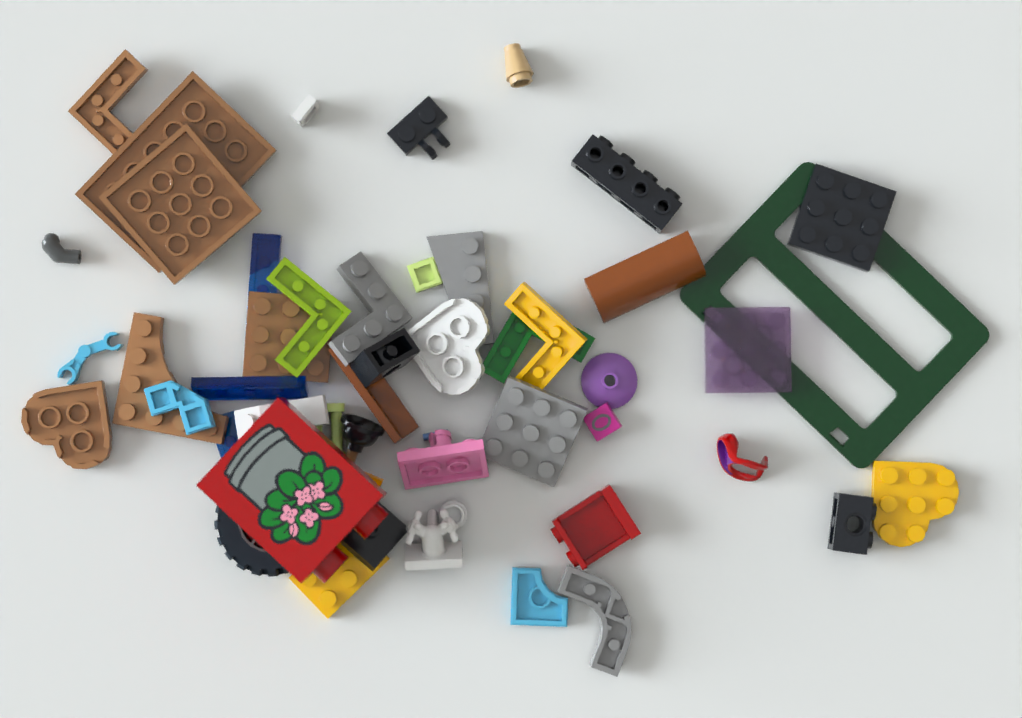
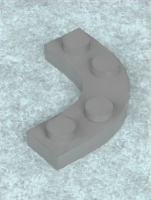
M567 565L557 592L591 606L598 614L601 623L600 639L590 666L618 677L631 639V619L626 605L620 594L609 583L595 575Z

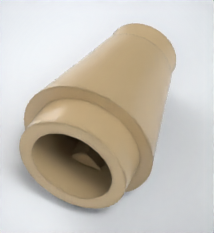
M513 43L507 45L504 48L506 81L510 82L513 88L529 85L533 81L532 76L534 73L520 44Z

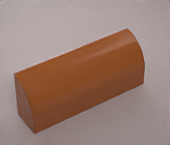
M686 231L585 278L584 282L603 323H606L705 277L706 271L689 232Z

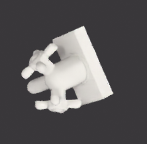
M434 509L429 510L426 526L419 523L422 512H415L414 519L406 527L408 536L405 540L407 543L405 544V570L463 568L462 541H458L459 538L455 532L459 526L449 517L447 510L443 509L440 511L443 522L439 525L437 511ZM449 533L452 541L444 542L443 535ZM415 534L421 536L422 543H412Z

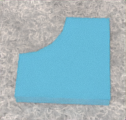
M512 567L510 625L567 627L568 597L557 595L547 587L542 579L541 568Z

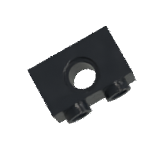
M403 328L364 349L349 366L363 386L367 388L406 366L420 352V349L406 329Z
M834 492L827 549L867 555V549H871L873 544V532H870L871 520H875L877 506L873 503L874 498ZM852 516H856L859 519V527L855 531H849L847 528V521Z

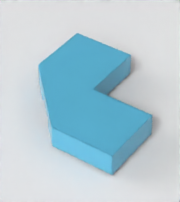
M170 380L144 389L151 416L155 417L179 409L186 435H192L216 427L208 399L177 382Z

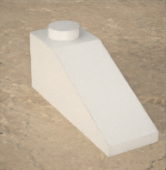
M325 395L289 401L313 425L330 424ZM271 404L234 411L238 439Z

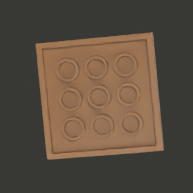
M187 123L99 196V199L174 285L180 282L262 212Z

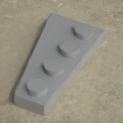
M483 231L428 236L427 240L449 300L468 298L476 302L484 310L491 329L490 334L482 345L494 344Z

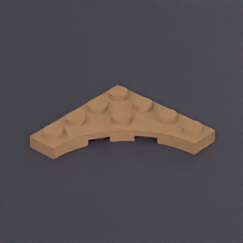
M134 312L112 424L224 445L229 416L212 411L216 427L192 435H186L179 409L155 417L151 416L144 389L170 380L177 381L172 372L169 371L164 358V318Z

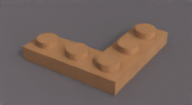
M126 49L68 111L112 154L118 150L133 132L111 110L148 71Z

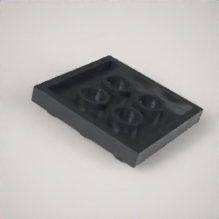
M815 164L787 245L864 272H869L897 191Z

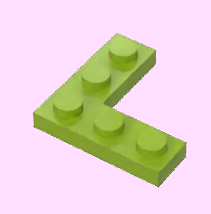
M284 257L266 280L307 312L310 317L277 356L275 361L298 378L352 311Z

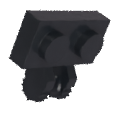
M430 96L424 99L387 133L406 156L419 145L434 160L437 157L436 151L424 141L431 133L441 146L447 148L451 145L446 137L437 129L448 119V116Z

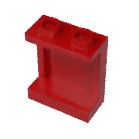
M609 484L553 519L554 527L550 529L559 544L565 541L570 549L566 555L574 568L580 565L582 570L588 568V565L627 540H632L641 534Z

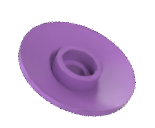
M603 353L592 358L584 367L581 375V387L586 398L595 406L600 407L608 402L611 409H615L628 403L635 394L637 374L633 365L625 357L615 353ZM611 375L615 378L613 386L605 384L604 379L606 376Z

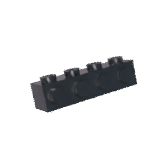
M592 134L572 160L571 166L660 234L681 207L682 203L678 201L680 196L668 187L665 190L656 183L658 179L647 170H644L642 173L634 166L636 162L627 154L622 153L619 155L611 149L613 144L601 135L597 138Z

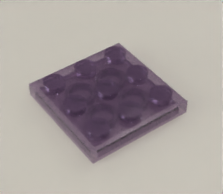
M790 307L704 308L705 393L792 392Z

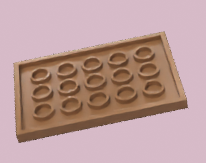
M193 71L75 193L84 204L158 273H161L162 270L99 199V196L186 123L241 187L277 151Z

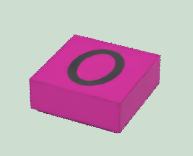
M608 402L584 417V422L597 442L622 427Z

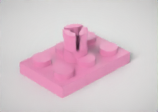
M441 429L435 430V434L432 432L429 434L430 447L421 449L409 448L405 451L397 452L398 465L405 490L489 477L483 439H467L460 443L451 444L450 431Z

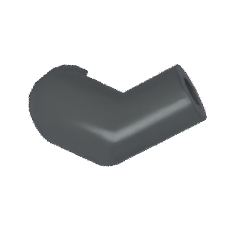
M54 233L45 235L42 241V249L54 262L80 264L81 250L64 249L60 245L58 235Z

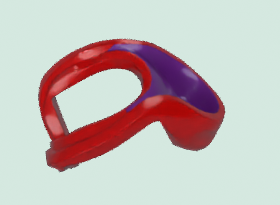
M726 433L720 436L717 440V454L724 471L731 477L741 481L752 482L758 480L764 470L768 468V457L764 456L761 464L738 458L739 442L733 433ZM732 464L744 465L758 471L755 476L746 474L733 468Z

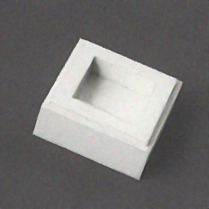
M308 94L292 114L294 121L302 127L305 126L319 109L318 101Z

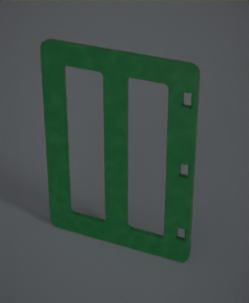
M805 162L779 186L704 265L706 276L685 285L681 289L680 299L685 306L854 467L866 468L983 347L989 339V331L984 324L883 230L873 261L951 334L950 341L921 371H916L775 237L776 229L799 207L803 200L815 165L811 162ZM750 257L756 258L896 392V397L867 428H861L721 294V287ZM709 306L722 317L717 324L704 313ZM773 366L785 377L780 385L767 374ZM837 427L848 437L843 445L830 434Z

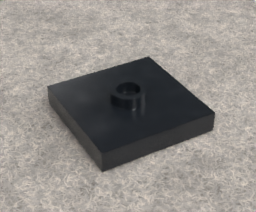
M380 502L378 504L389 513L380 525L365 540L353 529L340 543L372 572L407 533V526Z

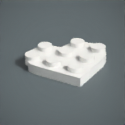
M468 298L451 299L441 304L407 331L420 349V352L413 359L429 382L438 391L449 395H460L472 390L480 381L481 376L485 372V367L478 349L485 342L491 329L484 310L476 302Z

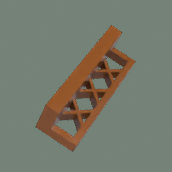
M331 348L328 350L394 444L419 428V425L385 378L365 388L349 365L345 367Z

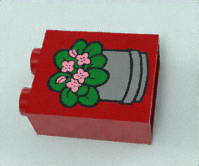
M280 397L268 407L196 485L300 583L307 580L313 573L325 583L349 558L338 548V545L354 529L365 540L389 515L378 504L387 492L286 398Z

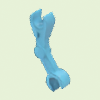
M109 332L104 336L103 340L80 346L76 356L59 369L57 377L62 378L64 373L70 370L72 378L67 384H74L78 380L82 366L88 357L106 349L118 351L123 347V344L112 347L109 343L111 337L120 334Z

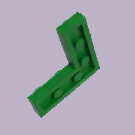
M512 312L483 362L485 367L484 373L504 384L531 336L533 335L541 341H545ZM575 327L588 339L572 357L581 363L595 338Z

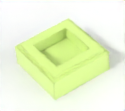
M434 257L407 266L416 293L443 284Z

